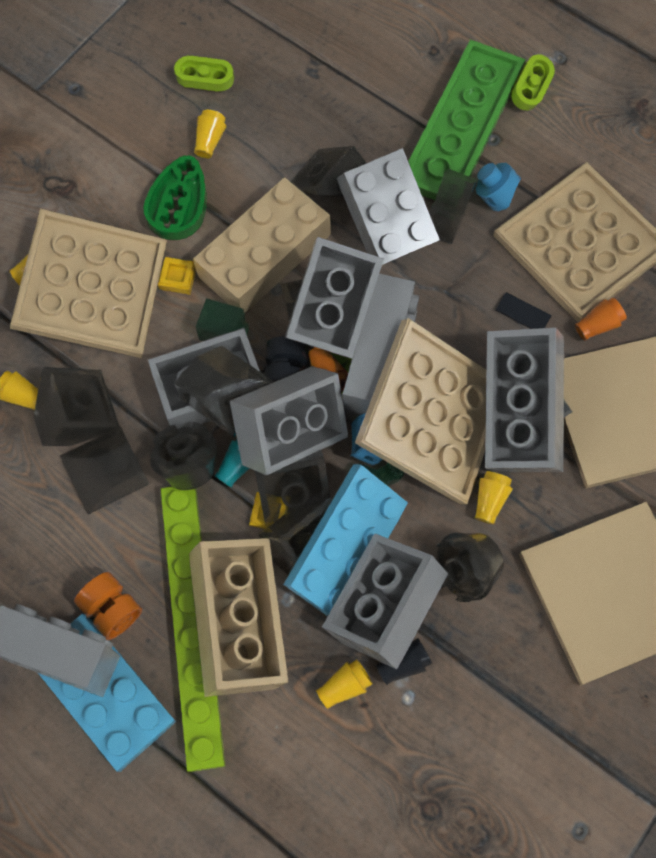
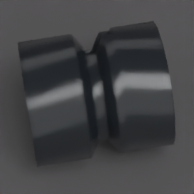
M285 336L269 339L266 342L265 360L268 366L265 368V386L306 369L309 345L285 338Z

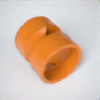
M105 572L93 578L79 591L74 599L75 605L86 618H95L93 625L102 636L106 637L105 640H112L122 634L142 613L141 606L130 594H122L123 586L111 572Z

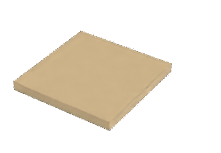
M587 162L497 228L493 235L577 322L581 321L603 299L608 301L656 264V228Z
M40 209L10 329L142 358L167 240Z
M411 319L401 320L355 444L460 505L468 504L485 454L487 370Z
M656 337L564 358V399L573 411L564 418V428L585 489L656 472Z
M647 502L520 552L519 556L580 686L656 655V519Z

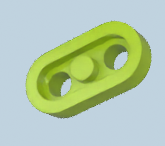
M536 54L524 64L511 90V99L519 109L525 111L532 110L542 101L555 74L554 65L548 57Z
M190 55L180 58L174 66L177 82L187 88L220 92L229 89L234 83L233 67L226 60Z

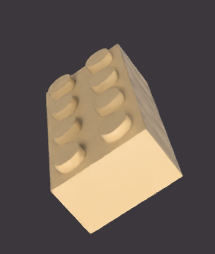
M284 177L193 258L197 276L243 316L311 253L317 237L327 239L331 235L330 215Z
M269 538L199 542L189 553L204 696L275 690L289 683Z

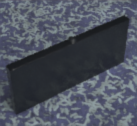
M507 292L495 310L530 329L545 328L552 316Z

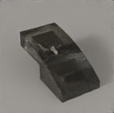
M447 169L444 172L436 200L431 206L429 215L439 240L452 245L477 179L451 169Z

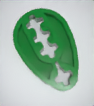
M189 155L179 157L162 171L151 186L143 208L147 224L157 236L166 240H181L193 235L201 227L206 212L207 192L199 161ZM187 168H192V171H189L183 178L182 172H186ZM179 194H183L184 197H180L178 200L179 210H176L173 215L175 224L165 228L164 224H168L170 221L169 210H173L175 206L173 197L176 198Z

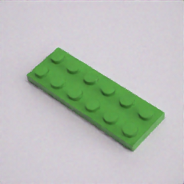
M470 39L408 161L421 195L453 208L457 207L511 95V90L526 59Z

